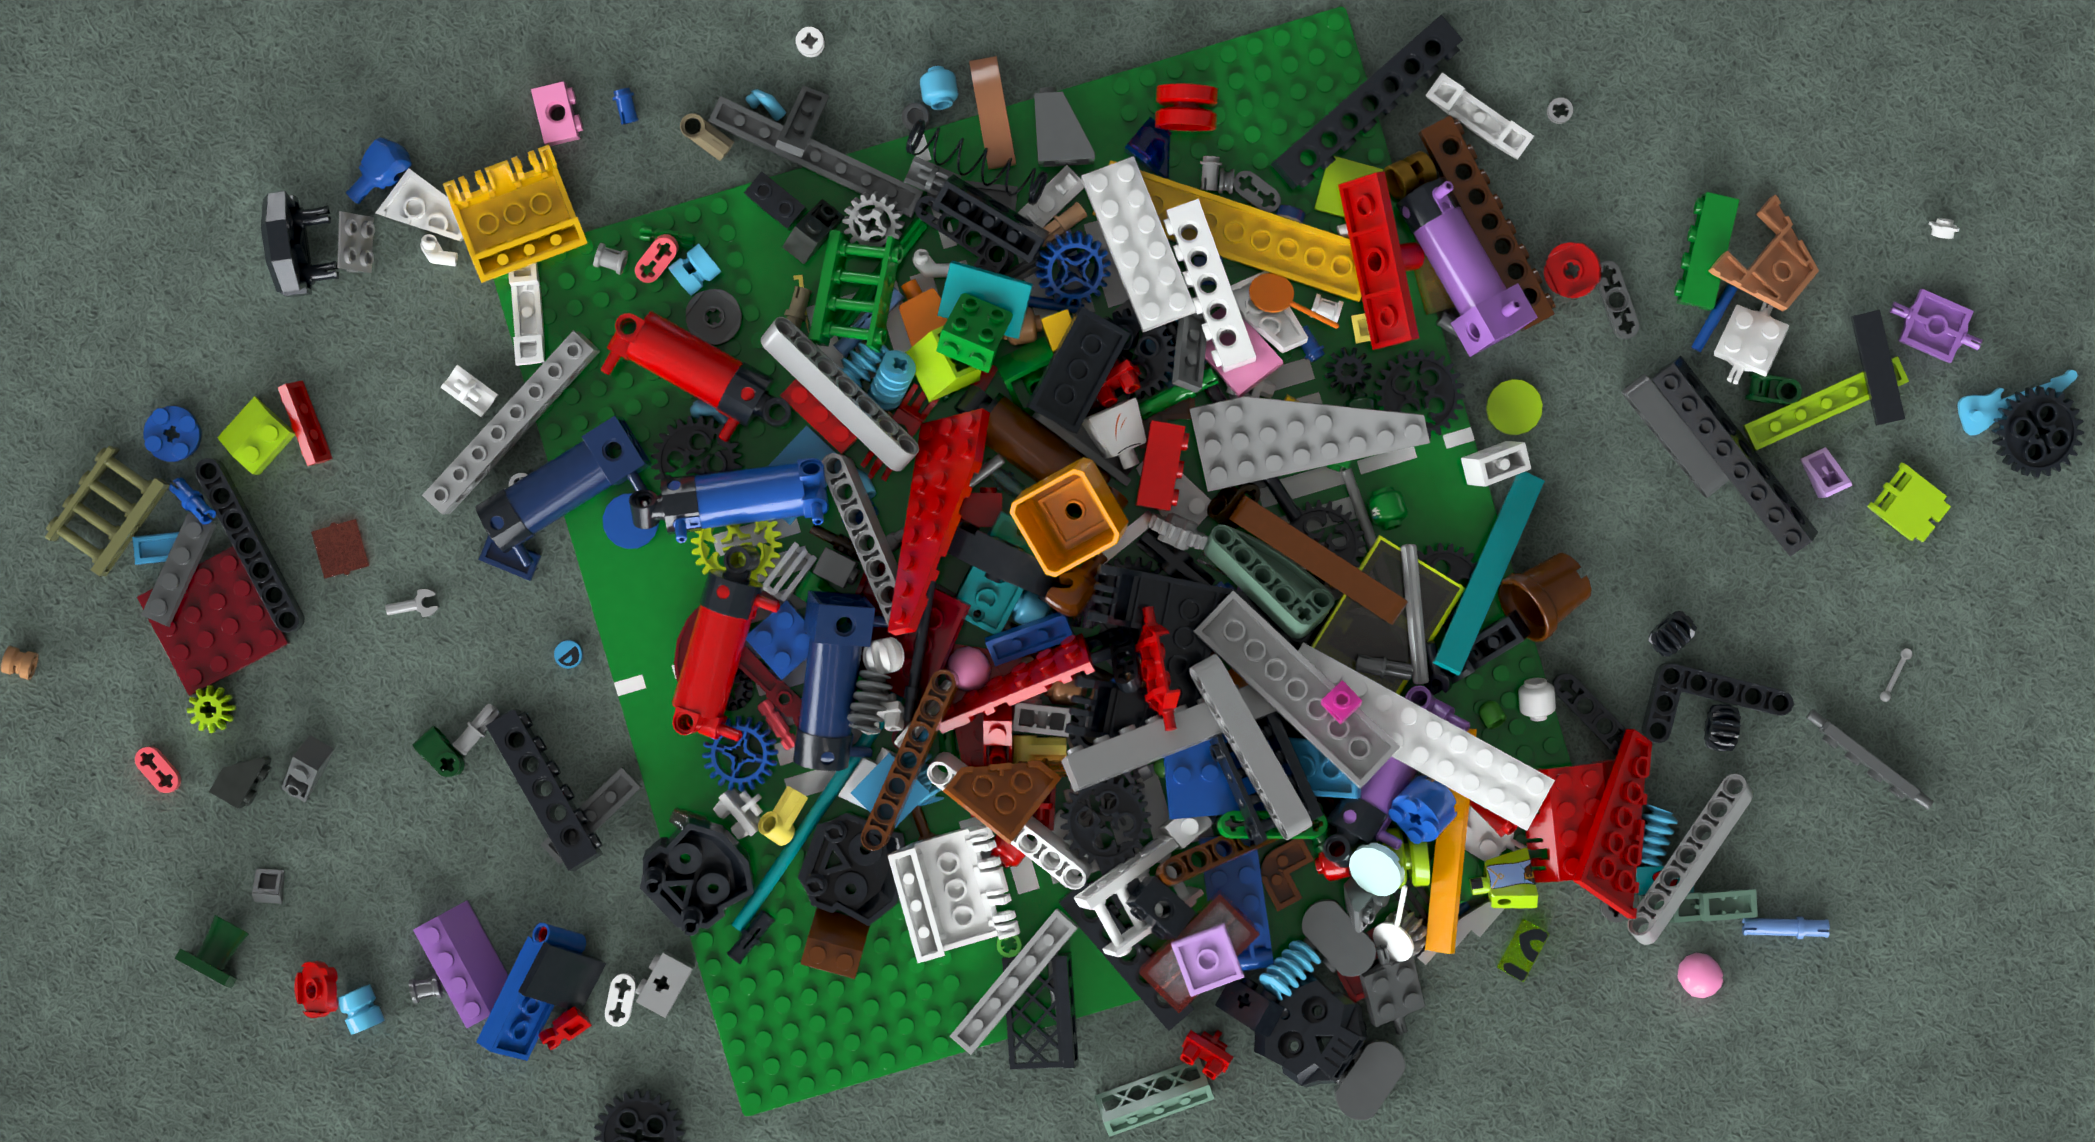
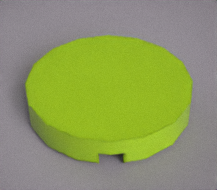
M1512 379L1501 382L1492 390L1487 398L1486 412L1490 423L1497 430L1508 435H1519L1530 431L1537 425L1542 416L1543 404L1540 394L1531 384L1523 380Z

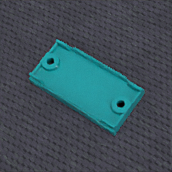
M1000 511L987 535L1000 537L1021 547L1026 553L1035 556L1024 536L1017 534L1019 528L1012 516ZM970 565L955 596L971 604L965 620L992 634L1000 633L1024 589L1004 580H1001L1000 583L991 581L984 576L986 572ZM975 610L981 611L979 617L973 616Z

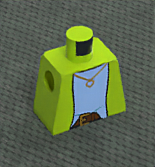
M1522 848L1486 860L1484 862V877L1469 879L1471 894L1488 893L1492 908H1537L1538 892L1528 848Z

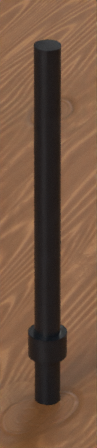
M931 581L926 593L929 600L917 628L908 686H905L903 696L906 698L903 714L904 721L912 722L917 700H920L922 688H919L936 581Z

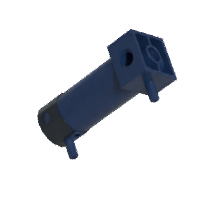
M613 416L581 436L583 441L508 488L500 490L476 505L475 508L483 527L504 553L514 550L523 566L528 567L534 561L523 543L536 536L535 533L612 485H621L629 480L635 491L647 489L638 473L653 464L623 417ZM619 443L622 453L616 458L613 455V447Z
M808 590L803 629L810 636L800 719L796 731L793 762L802 767L821 771H840L848 768L850 757H872L873 749L871 747L852 746L854 734L852 727L848 726L852 723L847 719L848 714H854L850 704L855 703L856 700L853 698V694L857 692L856 683L859 677L862 647H870L873 627H888L884 616L875 615V607L864 594Z

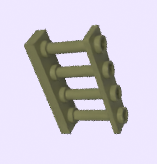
M108 446L107 449L104 447L100 450L95 458L96 465L91 472L88 470L83 474L78 483L81 486L75 495L72 493L67 497L62 505L65 509L59 517L55 516L46 528L49 532L45 538L49 541H57L59 536H61L91 557L94 563L91 571L98 576L108 575L132 541V537L139 531L170 486L161 478L147 481L115 458L120 451L115 446ZM108 467L141 490L140 493L143 496L137 504H131L99 481ZM92 490L125 513L126 520L121 527L119 525L115 527L82 504ZM75 513L109 536L110 543L105 550L103 548L99 550L66 527Z

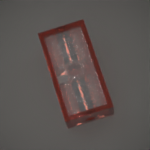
M1221 890L1196 912L1176 939H1168L1139 968V974L1178 1013L1197 995L1190 996L1171 945L1172 941L1225 923L1236 955L1239 956L1260 935V929Z

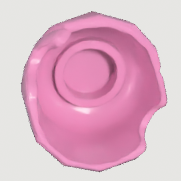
M969 646L959 648L949 656L946 669H951L957 673L959 677L958 688L968 692L979 690L989 681L991 666L986 656L979 649Z
M1694 953L1686 956L1679 964L1678 980L1691 996L1706 998L1714 995L1721 988L1723 972L1711 956Z

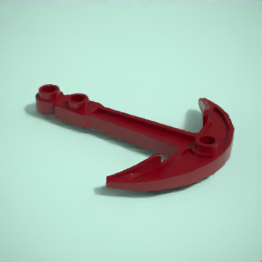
M762 591L761 596L780 603L779 600L768 592ZM700 606L688 617L677 639L674 658L677 682ZM745 645L738 667L766 692V697L786 717H793L794 724L797 727L799 725L802 699L783 680L777 679ZM787 694L790 697L789 703L782 704L779 701V696Z

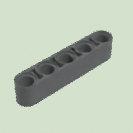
M1642 374L1621 391L1624 398L1705 498L1711 496L1729 481L1727 475L1648 376Z

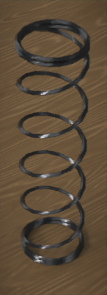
M920 119L913 126L906 143L907 153L914 156L923 153L935 138L933 158L936 165L941 166L948 162L959 148L957 169L961 176L972 172L983 158L981 179L985 186L996 182L1007 168L1005 189L1008 196H1013L1020 192L1031 178L1028 203L1033 206L1040 199L1047 182V172L1041 171L1034 181L1036 168H1033L1022 186L1015 193L1011 194L1008 192V177L1012 158L1008 159L999 175L991 183L987 184L984 181V166L988 148L984 149L978 161L968 172L961 173L960 155L964 137L961 138L951 155L943 163H938L936 161V145L940 127L937 128L928 144L919 153H914L923 137L925 121ZM918 128H919L918 135H917V137H916V139H915V141H914V143H913V145H912V142H913V139H914V137H915V134H916V132H917V130H918Z

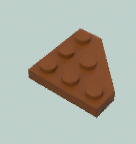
M1040 760L1016 764L1002 763L982 767H961L943 792L1010 844L1060 781L1061 777Z

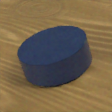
M1280 205L1276 215L1303 224L1306 214L1294 206Z

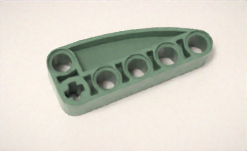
M1217 525L1212 529L1203 549L1206 556L1290 637L1296 639L1305 637L1325 619L1334 605L1335 599L1333 594L1314 576L1278 550L1242 531L1226 525Z

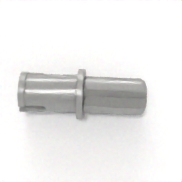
M487 704L472 722L469 721L467 723L468 727L453 742V746L462 754L467 755L481 737L484 738L486 736V725L499 717V710L495 706Z

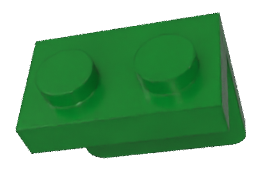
M963 293L960 295L941 331L936 352L989 373L997 348L1012 321L1013 314L989 302Z

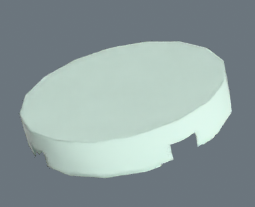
M1378 843L1363 844L1357 848L1350 858L1349 868L1352 877L1360 887L1369 893L1377 896H1388L1395 893L1404 881L1405 871L1403 866L1401 868L1398 863L1400 859L1386 846Z

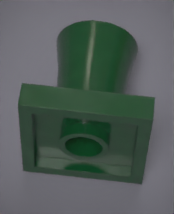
M214 915L210 929L196 956L180 949L175 959L223 986L232 989L237 978L223 970L249 933Z

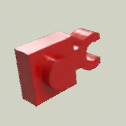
M574 1006L552 1021L554 1027L543 1030L538 1036L543 1045L546 1043L548 1048L553 1050L560 1045L563 1039L566 1038L570 1041L592 1025L589 1018Z

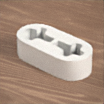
M618 974L611 982L605 1008V1018L612 1026H622L630 1019L637 989V982L631 974ZM627 979V984L631 985V989H627L624 993V998L619 997L621 989L616 986V983ZM618 1002H623L621 1012L625 1013V1017H621L619 1021L614 1020L615 1015L610 1014V1011L617 1008Z

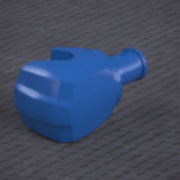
M380 137L374 140L366 150L361 161L362 164L359 166L362 176L346 191V194L355 203L360 204L374 187L384 190L386 186L389 187L397 184L400 180L397 174L406 171L412 165L407 150L398 143Z

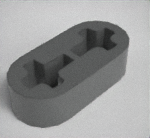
M1242 171L1235 176L1234 191L1253 207L1269 213H1273L1279 208L1281 203L1280 194L1251 171ZM1247 177H1250L1252 179L1250 184L1256 189L1255 193L1248 188L1242 191L1239 188L1241 183L1238 180L1240 178L1245 180ZM1259 192L1264 196L1272 194L1275 206L1268 205L1266 208L1263 207V199L1257 194Z

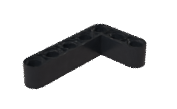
M1664 663L1655 672L1642 724V734L1654 743L1665 742L1670 737L1681 692L1779 716H1784L1791 712L1794 701L1792 696L1783 690L1678 664ZM1668 668L1674 669L1676 673L1675 680L1670 684L1666 683L1663 678V674ZM1695 675H1700L1703 679V685L1699 690H1694L1691 687V679ZM1726 681L1730 685V692L1727 696L1721 697L1718 693V686ZM1753 688L1757 692V699L1754 703L1749 704L1745 699V694L1749 689ZM1662 695H1666L1669 699V706L1666 710L1661 711L1657 707V699ZM1777 695H1781L1784 698V706L1777 711L1774 709L1772 701ZM1659 722L1663 728L1662 734L1657 738H1653L1650 734V727L1652 724Z

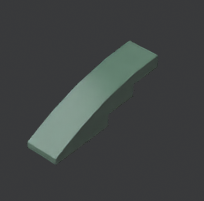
M1756 889L1711 890L1688 893L1669 922L1718 921L1758 917ZM1638 895L1639 903L1645 895ZM1664 901L1658 902L1654 906V910L1660 909L1664 905Z

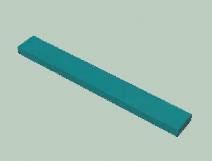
M1526 471L1515 475L1433 664L1458 676L1462 672L1545 482L1544 480Z

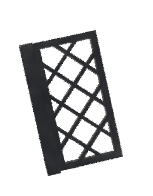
M1071 952L1056 954L1051 960L1053 973L1046 980L1039 974L1036 978L1043 985L1034 995L1026 989L1024 993L1030 1000L1022 1009L1014 1004L1006 1013L1010 1070L1057 1067L1065 1069L1075 1068L1079 1064ZM1016 956L1010 958L1002 957L1003 972ZM1052 978L1054 981V987L1049 983L1052 980ZM1045 986L1055 996V1001L1049 1008L1036 998ZM1032 1001L1045 1011L1036 1023L1024 1013V1010ZM1054 1006L1056 1010V1015L1051 1011ZM1013 1009L1017 1012V1014H1016V1016H1015L1014 1018H1013ZM1047 1014L1056 1021L1057 1029L1051 1036L1038 1026ZM1019 1016L1032 1026L1024 1037L1014 1030V1022ZM1034 1029L1047 1039L1038 1051L1025 1040ZM1056 1034L1058 1043L1053 1039ZM1015 1037L1019 1040V1042L1017 1043L1016 1046H1015ZM1049 1042L1058 1049L1059 1061H1048L1040 1054ZM1023 1044L1034 1055L1028 1062L1017 1063L1016 1050ZM1036 1057L1041 1060L1040 1062H1033Z

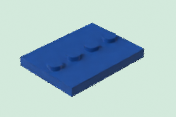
M1222 734L1224 742H1228L1224 734ZM1212 739L1164 757L1169 820L1224 815L1229 811H1240L1219 762H1216L1210 753L1211 744L1209 741ZM1230 753L1236 768L1242 767L1235 753ZM1248 777L1241 779L1248 795L1256 792ZM1263 802L1253 805L1255 811H1267Z

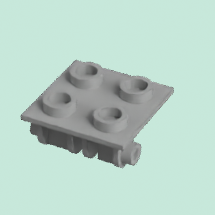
M339 211L337 268L347 269L346 272L360 271L372 273L374 261L372 252L373 236L375 233L374 217Z

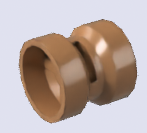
M9 646L1 662V672L9 675L16 673L19 674L20 678L30 680L37 667L38 653L31 651L24 653L19 648Z

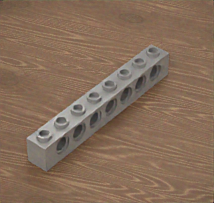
M573 331L422 496L442 515L451 514L597 356L600 350L581 332Z

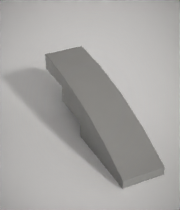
M1488 898L1459 916L1455 948L1471 930L1481 937L1505 908H1492ZM1424 945L1423 949L1415 956L1427 965L1437 952L1425 950Z

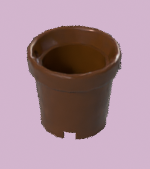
M1558 553L1523 573H1511L1508 577L1504 578L1498 587V598L1505 615L1515 609L1531 631V634L1527 637L1534 642H1543L1553 635L1558 624L1590 598L1592 590L1587 575L1581 578L1577 573V570L1581 568L1577 561L1567 554Z

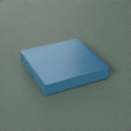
M891 752L851 792L870 813L894 762L895 756ZM894 778L892 788L894 791L902 793L905 790V782L901 778ZM918 778L896 827L931 792ZM886 803L882 804L880 809L882 816L888 819L892 818L894 814L892 806Z

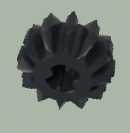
M1343 347L1340 349L1342 358L1335 352L1330 355L1336 364L1331 362L1325 363L1326 368L1333 369V372L1325 374V378L1335 377L1336 380L1330 384V387L1333 389L1340 383L1339 393L1344 394L1347 386H1349L1350 393L1353 395L1356 394L1355 383L1361 389L1366 388V384L1361 378L1366 380L1372 378L1371 374L1363 372L1366 369H1370L1372 364L1362 365L1361 361L1366 359L1367 355L1363 353L1357 359L1355 357L1357 348H1352L1350 356H1348L1346 348ZM1343 364L1347 367L1350 365L1354 366L1355 370L1352 371L1355 373L1354 377L1350 375L1344 377L1341 372L1344 371V369H1341Z
M1675 611L1655 626L1650 632L1648 641L1656 652L1668 657L1690 642V639L1695 636L1697 627L1693 623L1694 621L1683 611Z
M1724 704L1711 706L1707 713L1704 728V740L1707 748L1723 752L1733 751L1738 743L1741 727V716L1738 708Z

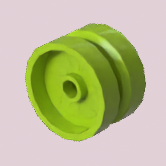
M1397 826L1388 827L1386 832L1402 840V845L1397 850L1382 842L1383 846L1388 847L1400 859L1398 863L1401 868L1402 866L1404 868V881L1399 888H1402L1407 882V870L1410 881L1415 887L1428 886L1430 884V866L1427 842L1422 841L1420 844H1415L1408 839L1405 833V843H1403L1400 829Z

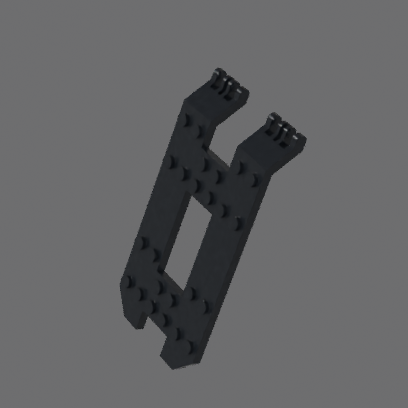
M1098 563V574L1115 575L1113 586L1100 582L1094 583L1093 589L1112 592L1111 598L1092 594V602L1108 603L1109 609L1107 614L1091 610L1088 613L1087 620L1142 629L1145 625L1142 609L1154 606L1156 623L1169 630V634L1162 635L1159 638L1160 643H1163L1165 648V671L1169 672L1171 679L1169 690L1180 689L1176 708L1185 704L1188 708L1198 705L1196 701L1202 698V695L1190 675L1189 668L1210 657L1211 648L1194 633V630L1232 591L1238 594L1297 651H1299L1302 643L1311 646L1333 609L1305 637L1296 639L1285 633L1243 591ZM1345 612V614L1353 619L1345 633L1335 629L1327 641L1329 645L1357 661L1358 654L1376 658H1384L1386 656L1387 660L1401 663L1405 661L1406 651L1395 638L1388 623L1380 618ZM1076 676L1074 685L1081 688H1092L1091 698H1085L1080 695L1072 696L1071 702L1089 705L1088 710L1075 707L1069 708L1070 715L1087 716L1085 726H1079L1074 723L1066 724L1065 733L1095 738L1109 735L1111 739L1120 735L1119 730L1130 725H1135L1136 729L1145 726V720L1159 715V713L1150 708L1149 703L1145 701V695L1148 694L1146 683L1145 687H1140L1134 692L1123 693L1114 681ZM1278 713L1288 737L1305 738ZM1259 720L1256 721L1257 724H1258V726H1260V725H1261L1260 721H1259Z

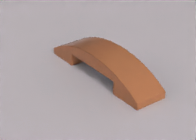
M997 56L969 61L984 147L988 148L986 156L989 170L1002 168L1009 158H1012L1011 166L1016 165Z

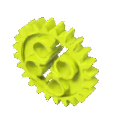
M777 521L755 522L754 532L757 535L767 527L764 538L770 544V546L761 542L757 544L761 550L760 563L751 572L750 578L758 582L757 576L759 574L766 578L768 577L765 570L767 567L771 569L776 567L771 562L772 558H781L778 553L774 552L775 549L783 547L782 543L775 541L776 538L782 536V533L772 530L778 525ZM741 524L725 526L728 529V534L724 539H721L722 545L732 543L734 541L733 537L736 536L741 541L751 539V535L745 534L740 530ZM714 528L694 531L699 534V538L691 539L692 543L699 546L692 550V554L701 555L695 562L696 565H706L702 571L704 575L708 574L710 569L726 570V567L720 566L718 563L720 556L718 552H714L707 559L710 548L703 541L706 540L712 544L717 542L713 537ZM746 542V543L740 544V545H745V544H746V545H751V546H753L752 542H748V543ZM734 546L724 547V548H722V550H723L724 553H726V551H727L730 547H734ZM740 552L738 556V561L741 566H744L746 563L745 555Z

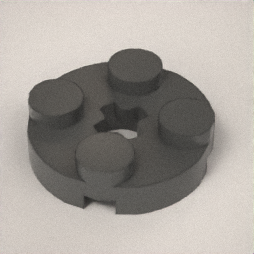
M709 289L701 291L687 305L686 323L689 332L711 345H721L730 341L736 336L741 327L742 311L737 300L724 290ZM719 310L721 312L719 314L721 321L710 325L708 323L709 317L706 315L707 312Z

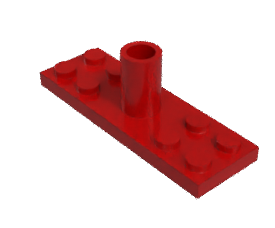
M1385 171L1338 184L1372 349H1381L1419 339L1406 271L1418 270L1422 267L1424 251L1416 242L1399 243Z

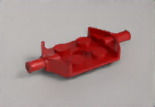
M1154 606L1144 607L1142 611L1145 625L1142 627L1143 630L1135 648L1136 652L1141 656V674L1146 683L1148 693L1145 695V701L1149 703L1150 708L1163 716L1165 731H1172L1177 729L1174 709L1178 703L1180 689L1169 690L1171 679L1169 672L1165 671L1164 666L1165 648L1159 639L1162 635L1169 634V630L1156 623Z

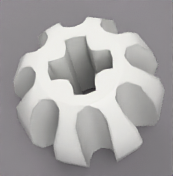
M892 637L873 640L870 647H864L862 652L863 663L868 671L887 674L898 671L904 662V650L897 639Z

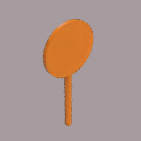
M1265 273L1257 276L1251 282L1249 297L1252 303L1260 310L1276 313L1291 306L1333 328H1339L1338 323L1294 302L1293 286L1285 277L1274 273Z

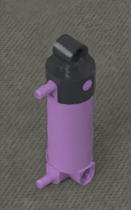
M1415 686L1406 694L1405 698L1466 732L1469 730L1470 722L1455 715V708L1436 699L1426 687ZM1391 756L1361 788L1360 798H1338L1326 818L1329 824L1337 828V832L1335 835L1328 837L1324 842L1323 853L1325 857L1336 867L1347 868L1350 864V858L1356 851L1359 843L1369 845L1370 843L1381 841L1396 850L1399 849L1402 845V840L1386 832L1392 821L1388 811L1391 809L1393 800L1413 780L1418 771ZM1339 846H1345L1344 854L1340 857H1335V850Z

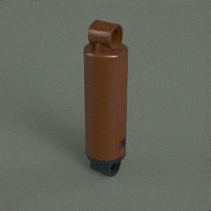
M970 385L954 406V409L959 414L981 408L990 412L985 444L1035 482L1045 479L1083 457L1087 458L1001 393L993 400L981 388ZM1097 466L1105 482L1108 484L1111 476ZM1108 486L1123 511L1128 504V500L1119 491ZM1071 503L1068 505L1075 512L1082 515V509L1078 504Z

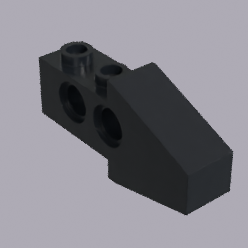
M1516 609L1479 631L1462 672L1459 676L1453 673V684L1518 645L1531 634V631ZM1428 663L1427 665H1428V674H1429V673H1430V666H1429V663ZM1436 679L1438 684V690L1432 695H1435L1443 690L1442 683L1438 679Z

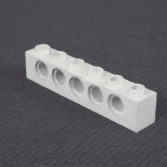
M1199 199L1166 210L1167 219H1164L1163 222L1168 236L1174 235L1177 245L1173 246L1177 261H1183L1187 270L1182 272L1187 288L1193 287L1196 297L1192 298V301L1196 308L1197 315L1202 313L1206 322L1201 326L1206 340L1212 339L1215 350L1211 351L1216 367L1222 366L1223 372H1227L1255 362L1256 355ZM1191 228L1198 235L1193 240H1185L1181 234L1185 229ZM1198 254L1205 256L1207 259L1206 264L1201 267L1194 266L1191 262L1193 256ZM1204 281H1212L1216 284L1217 288L1212 293H1206L1202 291L1200 286ZM1214 307H1222L1226 311V315L1222 319H1214L1210 315V311ZM1224 333H1231L1235 336L1236 341L1234 344L1226 346L1220 342V337Z

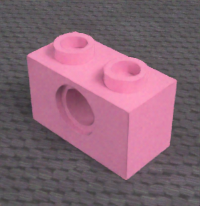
M563 81L531 89L544 144L554 146L580 139L579 132L583 131L580 115H574L572 105L576 104V97L573 88H568L567 84ZM557 107H564V118L559 121L553 120L552 111Z

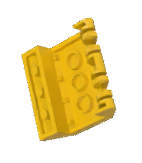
M549 144L537 148L542 163L538 162L534 150L528 152V159L533 167V170L523 173V166L517 156L511 158L515 173H512L507 160L484 168L489 180L488 183L485 182L481 170L475 171V179L480 186V190L470 193V186L464 176L458 178L463 191L459 193L454 179L442 183L481 283L588 244L578 217H576Z

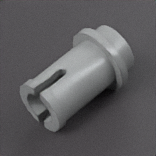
M1203 156V161H1200L1202 165L1200 190L1218 191L1219 166H1222L1220 157Z

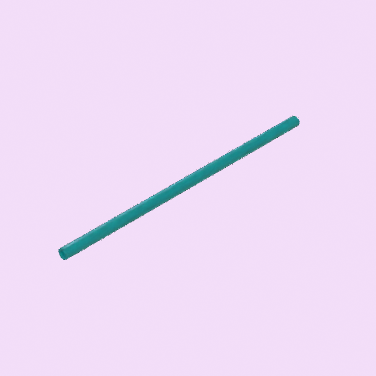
M895 694L896 701L901 702L903 700V697ZM885 720L879 722V729L882 730L885 726ZM862 733L854 746L870 747L879 733L872 735ZM850 757L848 768L836 771L795 831L791 841L786 844L731 924L734 928L742 931L748 926L863 757Z

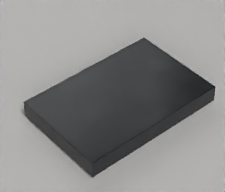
M544 941L518 992L523 996L569 1010L575 1006L582 1012L606 963L598 958Z

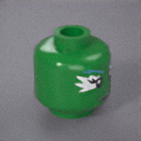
M1385 487L1372 493L1373 497L1368 501L1373 523L1376 526H1384L1385 530H1392L1402 526L1401 521L1408 516L1403 494L1398 490H1394L1393 487Z

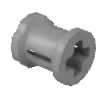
M600 243L595 254L593 266L598 268L603 266L615 270L616 274L621 275L627 262L628 251H617Z

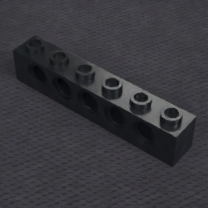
M514 708L487 724L486 728L568 871H576L603 855L600 847L603 846L602 842L595 832L591 833L586 825L589 820L581 808L577 809L572 799L575 796L567 783L562 784L558 777L561 774L558 765L553 759L549 761L544 752L547 750L544 741L539 735L535 737L530 728L533 726L531 718L525 711L521 712ZM522 733L525 737V742L520 748H516L513 743L514 737ZM532 757H536L539 762L538 768L534 772H530L527 768V763ZM546 781H550L552 784V792L548 796H544L541 793V786ZM563 805L566 808V816L562 820H557L555 809ZM573 829H577L580 833V840L572 845L569 842L568 836Z
M1092 880L1090 883L1086 881L1080 889H1071L1059 899V904L1165 1028L1170 1031L1194 1010V1006L1191 1004L1194 998L1190 996V993L1184 987L1179 990L1175 986L1171 990L1173 997L1169 1002L1158 1000L1157 994L1164 988L1157 980L1168 968L1164 966L1161 969L1155 962L1158 956L1148 944L1144 947L1139 942L1133 945L1137 953L1131 960L1105 954L1103 948L1111 943L1112 940L1102 934L1104 926L1098 915L1088 917L1084 913V908L1079 907L1074 899L1077 894L1093 884L1094 881ZM1112 902L1105 903L1121 935L1133 927L1130 923L1125 926L1118 917L1121 913ZM1142 968H1152L1155 971L1153 979L1150 981L1140 979L1139 971Z

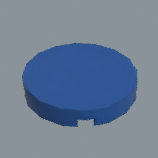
M632 493L622 494L614 498L606 507L603 515V529L607 537L615 545L626 549L640 548L649 544L659 527L658 523L653 528L640 529L633 524L629 505V497Z

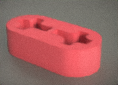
M668 234L657 237L638 261L635 267L636 277L644 283H651L658 279L678 252L679 245L677 240ZM669 243L671 245L669 248L670 252L666 251L662 257L658 256L657 254L661 249L660 244ZM652 260L655 261L656 264L652 270L655 274L652 272L645 274L643 272L645 268L643 265L648 266Z
M150 746L144 747L136 753V766L159 792L170 793L178 789L181 784V776L160 750ZM144 753L147 755L154 754L155 757L152 761L157 766L156 769L151 764L144 765ZM160 770L166 776L170 774L173 776L171 780L172 787L169 785L162 786L161 783L164 779L159 774Z

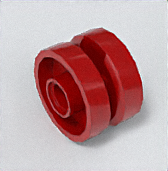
M1188 83L1158 85L1156 102L1167 106V108H1161L1156 111L1155 127L1174 131L1216 130L1217 114L1205 108L1213 107L1217 104L1218 88Z

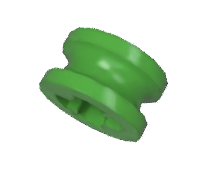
M1018 934L1011 936L1015 939L1014 943H1017V948H1011L1009 952L1003 950L1004 945L1001 946V941L1008 940L1009 937L1001 940L997 939V950L1001 955L1010 958L1020 952L1022 942Z

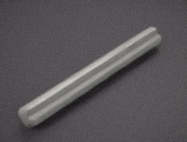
M1405 544L1401 546L1405 600L1408 601L1406 613L1411 665L1413 666L1412 679L1415 684L1428 683L1429 676L1417 546L1415 544Z

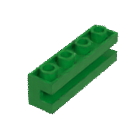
M1710 192L1702 194L1701 198L1697 197L1693 214H1697L1695 225H1690L1687 235V241L1691 242L1688 253L1684 252L1680 268L1684 269L1682 280H1677L1674 290V296H1678V304L1697 306L1699 309L1707 311L1714 309L1721 279L1711 274L1708 270L1724 252L1728 251L1740 199Z

